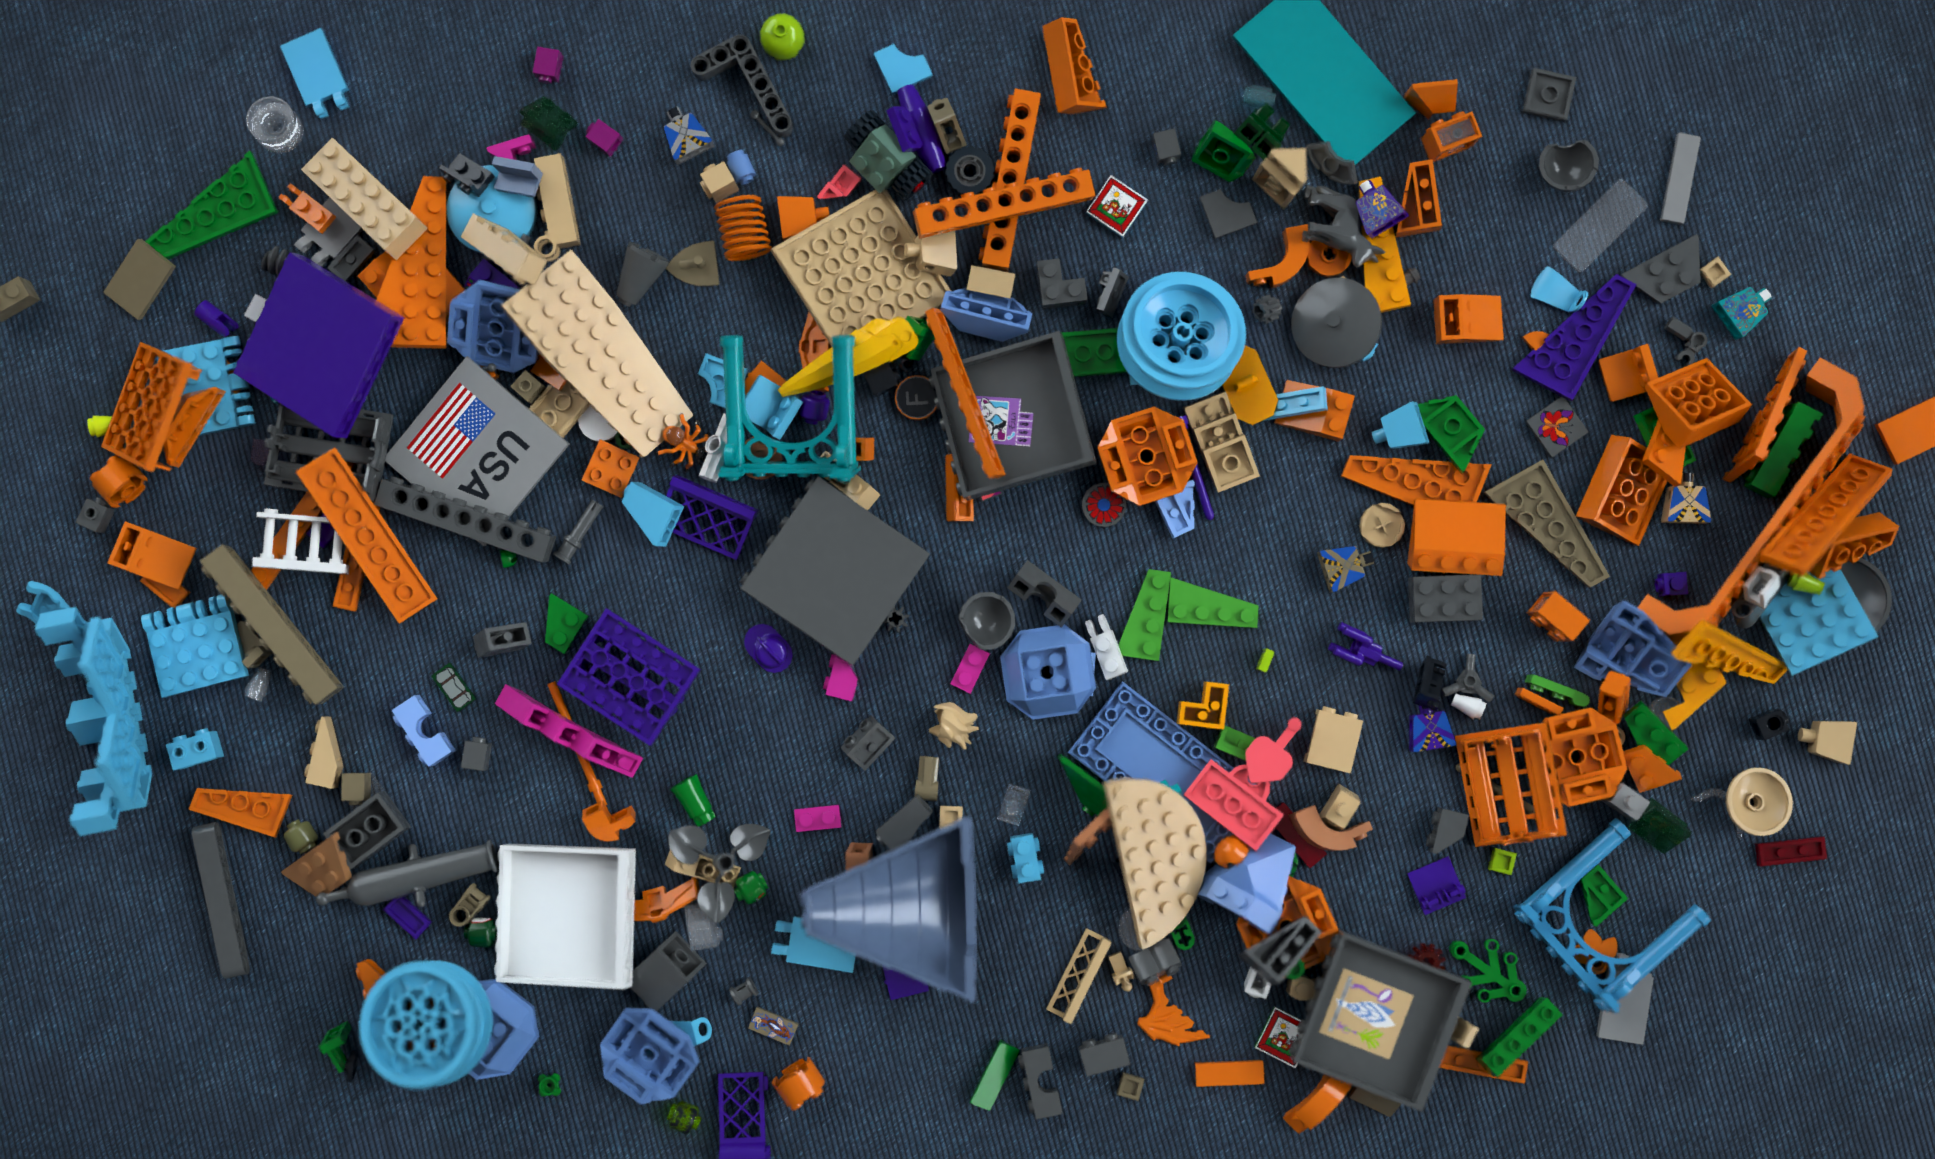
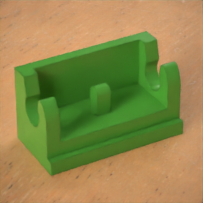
M1224 725V729L1220 730L1213 747L1246 761V750L1256 738Z

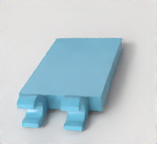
M321 28L280 46L305 105L308 108L313 106L316 116H319L320 119L329 116L323 101L330 98L334 99L336 106L340 110L349 107L343 94L349 91L325 33Z
M794 916L793 923L777 920L775 931L788 932L791 935L789 945L773 943L772 954L787 955L786 962L853 973L856 955L806 935V929H802L801 925L802 917Z

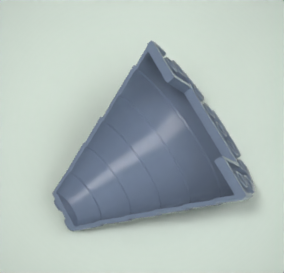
M962 817L944 828L941 827L889 853L886 852L861 866L858 865L834 878L831 877L805 889L804 892H801V906H805V915H802L801 925L802 929H806V935L834 945L860 958L864 957L885 968H892L944 992L949 991L969 1000V1002H975V982L977 979V892L972 817Z

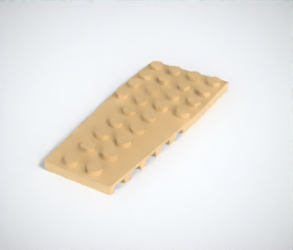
M572 250L542 272L535 285L527 284L500 306L541 356L565 381H568L575 388L574 390L581 397H584L592 405L591 407L597 413L599 412L608 421V424L624 438L623 440L628 445H631L640 454L641 458L647 456L664 441L663 431L666 427L676 426L680 428L683 425L680 420L681 414H684L686 422L693 416L691 410L619 307Z

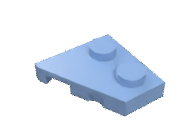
M1193 480L1187 482L1182 493L1155 501L1172 539L1194 529Z

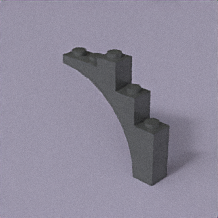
M919 794L914 796L875 831L877 834L876 838L884 847L886 845L889 847L884 853H889L909 843L918 827L932 813V808Z

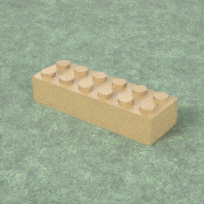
M333 138L301 169L395 260L428 229Z

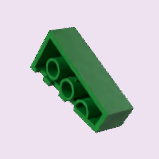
M1801 402L1787 405L1782 411L1784 414L1782 421L1774 430L1777 432L1776 436L1767 447L1769 450L1767 457L1763 462L1759 461L1756 463L1752 470L1748 469L1744 477L1746 480L1744 487L1766 498L1775 497L1790 472L1788 465L1793 464L1798 459L1801 453L1800 444H1803L1806 439L1810 438L1813 433L1810 430L1814 420L1820 421L1823 413Z

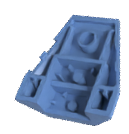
M1623 600L1612 607L1591 635L1574 668L1600 681L1606 678L1609 671L1622 673L1631 679L1630 686L1636 687L1637 690L1667 697L1691 667L1692 663L1676 659L1671 652L1677 646L1644 611Z
M1270 833L1257 851L1249 847L1246 857L1238 865L1228 863V868H1224L1216 863L1204 874L1197 897L1212 905L1216 903L1246 919L1253 927L1271 935L1282 916L1284 895L1287 892L1286 886L1289 874H1291L1296 846Z

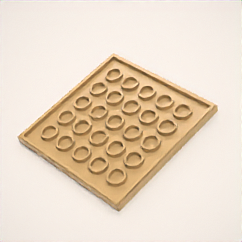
M873 190L771 249L773 256L831 347L832 336L849 335L877 318L883 320H891L896 317L906 319L907 316L923 318L926 316L925 311L931 308H940L945 291H951L940 274L918 270L916 268V257L904 256L905 243H915L916 235L887 190L880 194Z

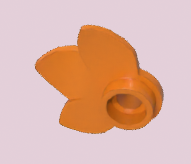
M1588 929L1586 931L1583 941L1605 956L1612 958L1616 956L1617 941L1615 937L1602 941L1601 937L1594 930ZM1583 954L1573 955L1579 963L1585 964V966L1587 961L1593 958L1590 954L1588 957H1585ZM1599 961V965L1596 967L1592 965V972L1594 974L1604 973L1608 968L1607 962Z

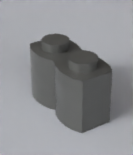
M1169 938L1128 958L1141 986L1145 984L1151 986L1159 981L1158 978L1165 974L1172 976L1179 972V967L1182 966Z

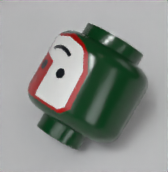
M473 918L469 925H466L464 928V938L468 939L472 947H491L497 941L495 921L491 918Z

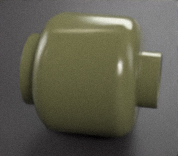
M298 819L287 825L288 830L284 833L283 837L292 852H299L301 855L317 846L315 842L318 840V835L309 821L300 822Z

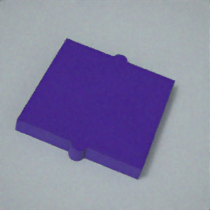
M883 967L886 978L884 983L888 987L891 1000L929 991L927 983L892 968Z

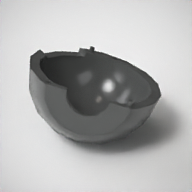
M1587 140L1575 141V143L1567 146H1560L1557 143L1548 144L1540 155L1539 168L1544 181L1551 188L1562 192H1575L1591 183L1598 171L1599 158L1596 149Z
M980 592L971 596L961 607L958 621L966 636L976 647L982 650L995 649L1004 645L1011 637L1015 627V613L1011 604L1003 596L993 592Z

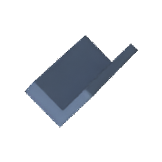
M494 156L492 165L499 171L494 188L497 191L535 197L543 175L541 170L534 163Z

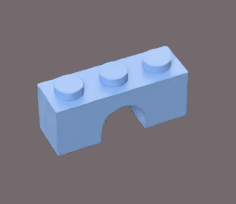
M420 695L412 696L392 710L394 713L393 720L400 728L403 727L407 733L405 735L406 740L411 746L416 747L419 752L417 756L424 765L427 764L428 767L434 766L456 752L444 732L438 733L432 738L425 736L422 732L421 724L423 720L432 713Z

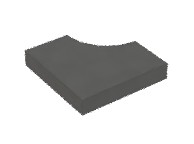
M1221 189L1199 197L1214 239L1257 224L1250 202H1233L1224 195Z

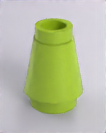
M1791 573L1787 581V586L1791 587V590L1817 595L1821 594L1825 585L1824 582H1821L1809 573L1804 577Z

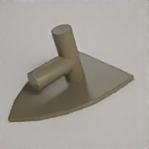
M715 241L701 242L683 249L673 257L666 269L674 277L695 286L719 285Z

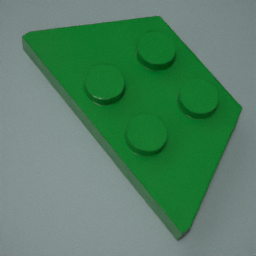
M1457 395L1418 404L1426 432L1460 473H1464L1485 428Z

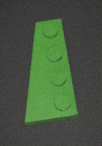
M1148 569L1118 644L1122 656L1159 661L1171 572Z
M1170 577L1167 622L1257 628L1259 605Z

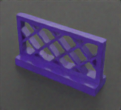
M673 476L666 496L672 499L674 490L682 493L686 502L681 505H687L692 516L683 521L679 518L676 526L679 525L680 530L674 528L673 533L737 560L759 510L682 476ZM698 500L703 502L706 511L695 515L690 503ZM717 509L722 510L727 519L718 524L715 523L711 514L712 511ZM708 514L712 526L701 530L697 517ZM740 518L747 521V524L743 531L736 533L732 520ZM693 519L698 532L688 534L685 532L682 523ZM728 522L733 535L722 539L717 526ZM714 528L718 541L709 543L705 540L702 532ZM742 534L741 539H740V541H739V538H738L737 535ZM734 537L737 543L735 553L726 550L723 541Z

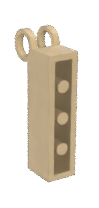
M560 153L534 158L535 165L543 173L537 189V197L543 203L544 209H540L542 221L543 223L546 222L548 231L544 232L545 236H541L535 241L534 250L545 258L547 262L555 261L560 255V249L581 245L565 159ZM547 243H552V251L549 254H542V247Z

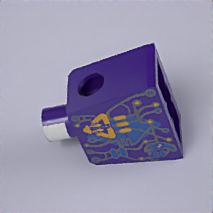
M1368 180L1359 186L1364 196L1356 201V205L1365 232L1372 239L1409 217L1406 210L1384 185L1375 188L1372 181Z

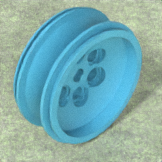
M416 961L402 964L383 975L372 987L364 1002L360 1018V1037L364 1052L374 1069L385 1079L398 1086L410 1089H425L452 1083L468 1074L479 1063L486 1052L492 1033L491 1005L480 982L470 972L456 964L446 961ZM431 998L435 1000V1007L433 1009L429 1005ZM409 999L413 1002L411 1011L407 1007ZM443 1017L447 1020L445 1029L441 1026ZM399 1020L401 1021L403 1026L401 1031H398L397 1029V1023ZM420 1022L424 1023V1027L420 1028ZM432 1039L436 1041L435 1050L430 1046ZM410 1040L414 1043L413 1051H410L408 1048Z

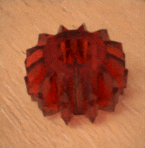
M1420 943V950L1414 946L1412 950L1415 954L1407 955L1424 962V958H1427L1430 965L1445 970V967L1440 965V963L1445 962L1446 958L1440 956L1442 950L1439 948L1435 950V945L1432 943L1428 947L1425 943Z

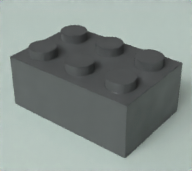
M1481 575L1408 578L1410 623L1483 620Z
M382 791L377 792L325 831L323 835L328 839L338 832L340 839L337 840L339 850L345 852L346 863L351 870L359 867L411 828V825L388 794Z

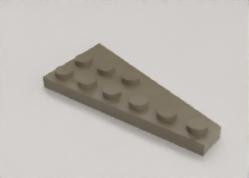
M1544 460L1538 461L1483 492L1492 502L1505 504L1506 514L1586 587L1591 588L1610 577Z

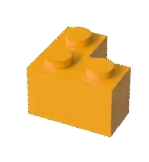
M1204 682L1201 704L1179 701L1176 723L1224 729L1229 684Z

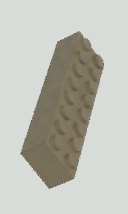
M222 544L200 561L203 564L201 569L209 579L213 578L218 583L216 585L218 591L224 597L227 595L232 600L231 607L237 614L244 615L247 619L245 621L247 627L252 632L256 631L261 636L259 639L260 643L266 650L270 649L276 655L273 657L275 662L281 668L285 667L290 672L288 675L289 679L294 685L297 686L299 684L304 690L302 695L310 704H324L344 688L343 684L231 546Z

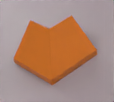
M1455 79L1412 84L1404 94V99L1427 119L1433 114L1455 112L1458 81Z

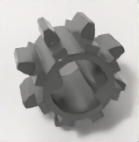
M1269 294L1255 300L1256 303L1253 304L1252 313H1254L1256 320L1258 319L1259 322L1264 321V324H1268L1279 319V316L1282 314V306L1279 299H1275V297H1271Z

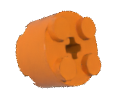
M118 455L110 457L101 470L94 472L90 476L94 489L112 508L121 507L119 503L124 501L128 504L135 500L146 487L143 484L144 481L148 482V478L135 464Z
M807 1057L806 1062L802 1058L781 1071L783 1076L780 1079L776 1076L772 1081L774 1088L786 1106L790 1107L792 1111L801 1107L804 1103L803 1101L809 1097L811 1099L818 1097L823 1092L821 1087L825 1083L824 1078L810 1057Z

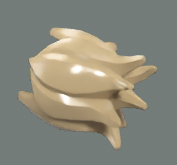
M951 702L934 706V708H937L935 713L937 714L939 725L931 727L929 733L937 736L938 740L948 748L951 747L952 742H955L965 750V742L972 744L968 739V733L979 730V727L971 726L978 718L977 714L967 713Z

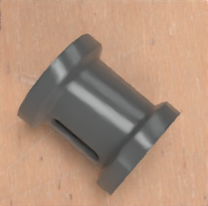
M750 977L746 978V981L737 987L729 988L730 994L738 1006L742 1005V1001L749 997L759 995Z

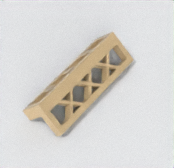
M1088 928L1085 929L1046 1010L1072 1024L1112 943L1110 939ZM1088 935L1100 940L1097 947L1089 951L1086 950L1084 944ZM1093 953L1091 959H1089L1088 954ZM1086 955L1088 961L1086 969L1077 971L1074 964L1076 959ZM1073 967L1074 973L1069 974ZM1083 973L1080 980L1078 975ZM1076 976L1078 981L1077 988L1067 992L1064 985L1066 979ZM1063 987L1065 993L1059 994ZM1073 994L1071 1000H1069L1068 995ZM1066 996L1068 1006L1065 1012L1053 1007L1056 999Z

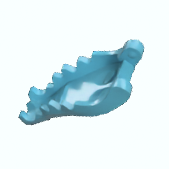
M29 581L26 590L36 594L32 605L20 603L16 612L28 617L37 624L41 613L71 607L51 587L39 582Z

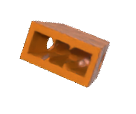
M777 196L783 241L830 216L829 207L815 208V201L812 197Z

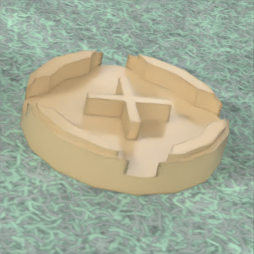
M1379 503L1370 506L1364 511L1360 518L1359 528L1362 537L1367 543L1374 547L1384 548L1392 546L1400 540L1404 534L1405 521L1398 508L1391 504Z

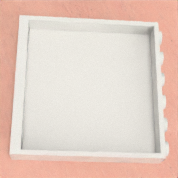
M532 844L500 845L497 854L499 862V872L497 874L499 892L496 898L498 917L495 923L497 929V941L495 943L497 963L494 967L496 982L613 989L631 987L633 976L636 849Z

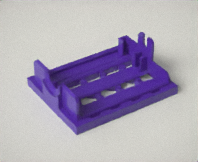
M606 608L557 685L649 746H652L670 717L677 712L679 703H683L684 695L701 669ZM619 622L627 626L628 628L626 629L625 627L620 625ZM639 634L640 636H642L643 638H645L646 641L643 640L642 638H640V637L637 636V635ZM604 639L609 641L604 649L596 645L599 642L602 643ZM612 645L627 653L622 661L609 653ZM656 646L662 649L665 653L657 649ZM631 657L645 665L641 673L627 665ZM676 658L677 660H679L680 662H682L684 665L678 663V662L675 661L674 659ZM591 662L593 666L589 672L585 671L584 669ZM598 668L612 676L608 684L593 676ZM651 669L666 679H663L661 684L657 685L645 676ZM616 680L630 688L626 697L611 688ZM669 681L679 687L675 696L664 689ZM578 689V691L584 693L585 695L583 696L575 690ZM635 692L649 700L645 709L631 701ZM594 701H596L598 704H601L603 708L595 704ZM654 704L665 711L660 719L649 713ZM614 713L616 716H619L620 718H622V720L620 721L618 718H616V717L613 716L612 714ZM633 725L635 728L639 729L640 733L633 729L631 726Z

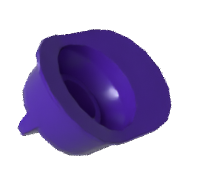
M759 624L750 628L746 633L744 640L745 649L763 669L768 672L777 673L782 672L790 665L793 656L792 649L788 642L774 628L769 625Z

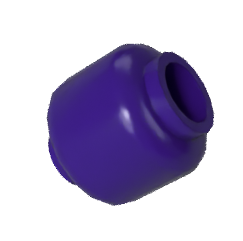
M812 390L802 395L801 400L803 404L799 408V415L805 418L806 423L813 425L818 424L819 421H824L827 418L830 400L826 397V394L822 391Z

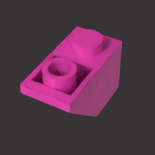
M832 654L829 662V667L832 668L830 677L826 676L823 689L826 690L825 695L853 701L858 678L848 663Z

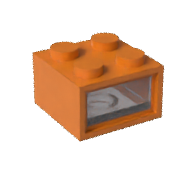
M1464 111L1451 116V120L1446 122L1443 119L1438 120L1425 130L1426 133L1421 138L1429 160L1433 159V162L1471 148L1482 137L1473 112L1467 114Z
M1556 591L1543 592L1527 611V614L1531 616L1529 620L1539 628L1543 626L1548 631L1547 635L1556 642L1573 641L1590 621Z

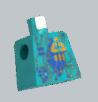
M1749 287L1711 306L1733 338L1737 340L1744 337L1768 314L1764 303L1769 301L1772 296L1766 288L1755 293L1753 288Z

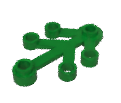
M1488 938L1484 942V948L1488 953L1489 965L1469 952L1466 943L1456 940L1450 944L1449 952L1454 958L1465 959L1484 973L1475 976H1461L1468 978L1472 982L1471 987L1492 982L1502 986V988L1492 990L1479 989L1476 993L1479 1001L1487 1003L1493 998L1506 997L1510 1001L1518 1002L1525 997L1527 990L1525 984L1518 980L1515 964L1518 961V957L1515 953L1508 951L1503 954L1502 960L1507 966L1508 979L1501 975L1497 954L1499 943L1497 940ZM1491 941L1495 943L1493 949L1488 948V944ZM1463 947V953L1457 954V948ZM1508 955H1513L1511 963H1508L1506 960ZM1514 987L1519 988V992L1517 994L1512 993V989ZM1482 992H1487L1486 999L1480 998Z

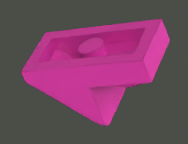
M528 134L489 146L487 151L492 157L497 156L517 160L515 154H528L531 152V149L536 148L534 139Z

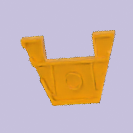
M1692 663L1691 667L1676 684L1684 703L1663 711L1671 731L1678 728L1681 723L1726 685L1727 682L1718 667L1709 668L1702 663Z

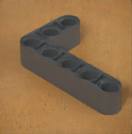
M735 35L692 59L690 64L691 70L700 81L708 80L738 64L775 134L783 138L791 135L793 131L791 118L746 36ZM743 43L747 45L743 51L735 50L738 44ZM719 54L727 55L724 61H716V57ZM749 63L757 64L756 69L753 71L746 70V66ZM700 64L707 65L704 72H698L696 68ZM760 82L767 83V87L764 90H758L756 86ZM774 101L778 103L777 108L774 110L766 108L769 102ZM780 121L788 122V126L785 129L777 128V124Z

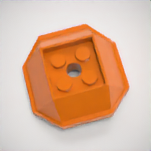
M1151 407L1111 420L1097 447L1111 492L1137 506L1182 493L1198 463L1184 420L1157 407ZM1144 451L1151 453L1152 461L1149 463L1143 462L1140 454Z
M1591 707L1544 718L1542 723L1547 722L1562 804L1571 807L1613 797L1627 770L1617 725ZM1544 740V741H1543V744H1544V752H1545V751H1547V750H1546V745H1545V740ZM1577 750L1580 758L1574 763L1571 759V754ZM1547 763V766H1548V774H1551V772H1550V767H1549V764H1550V763ZM1552 785V786H1551V788H1552V796H1555V794H1554V789H1553V786H1554V785Z
M1289 876L1286 886L1287 892L1284 895L1282 916L1271 935L1280 930V925L1283 921L1288 920L1292 923L1304 916L1320 929L1322 933L1300 958L1304 963L1305 969L1323 962L1325 956L1329 955L1332 948L1330 947L1334 934H1338L1339 929L1321 889ZM1238 917L1236 926L1247 949L1270 936L1250 925L1246 919Z

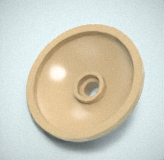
M1750 768L1740 772L1733 778L1726 793V807L1730 818L1739 829L1751 835L1766 836L1778 832L1786 825L1792 813L1793 800L1787 783L1780 775L1769 769ZM1751 799L1754 800V805H1753V806L1750 805V800H1751Z

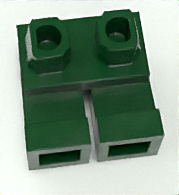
M1268 103L1262 105L1258 110L1255 108L1234 132L1247 146L1255 142L1251 149L1263 160L1268 157L1273 149H1279L1282 145L1281 141L1284 139L1285 133L1290 126V123L1282 117L1275 124L1268 120L1274 113V109Z

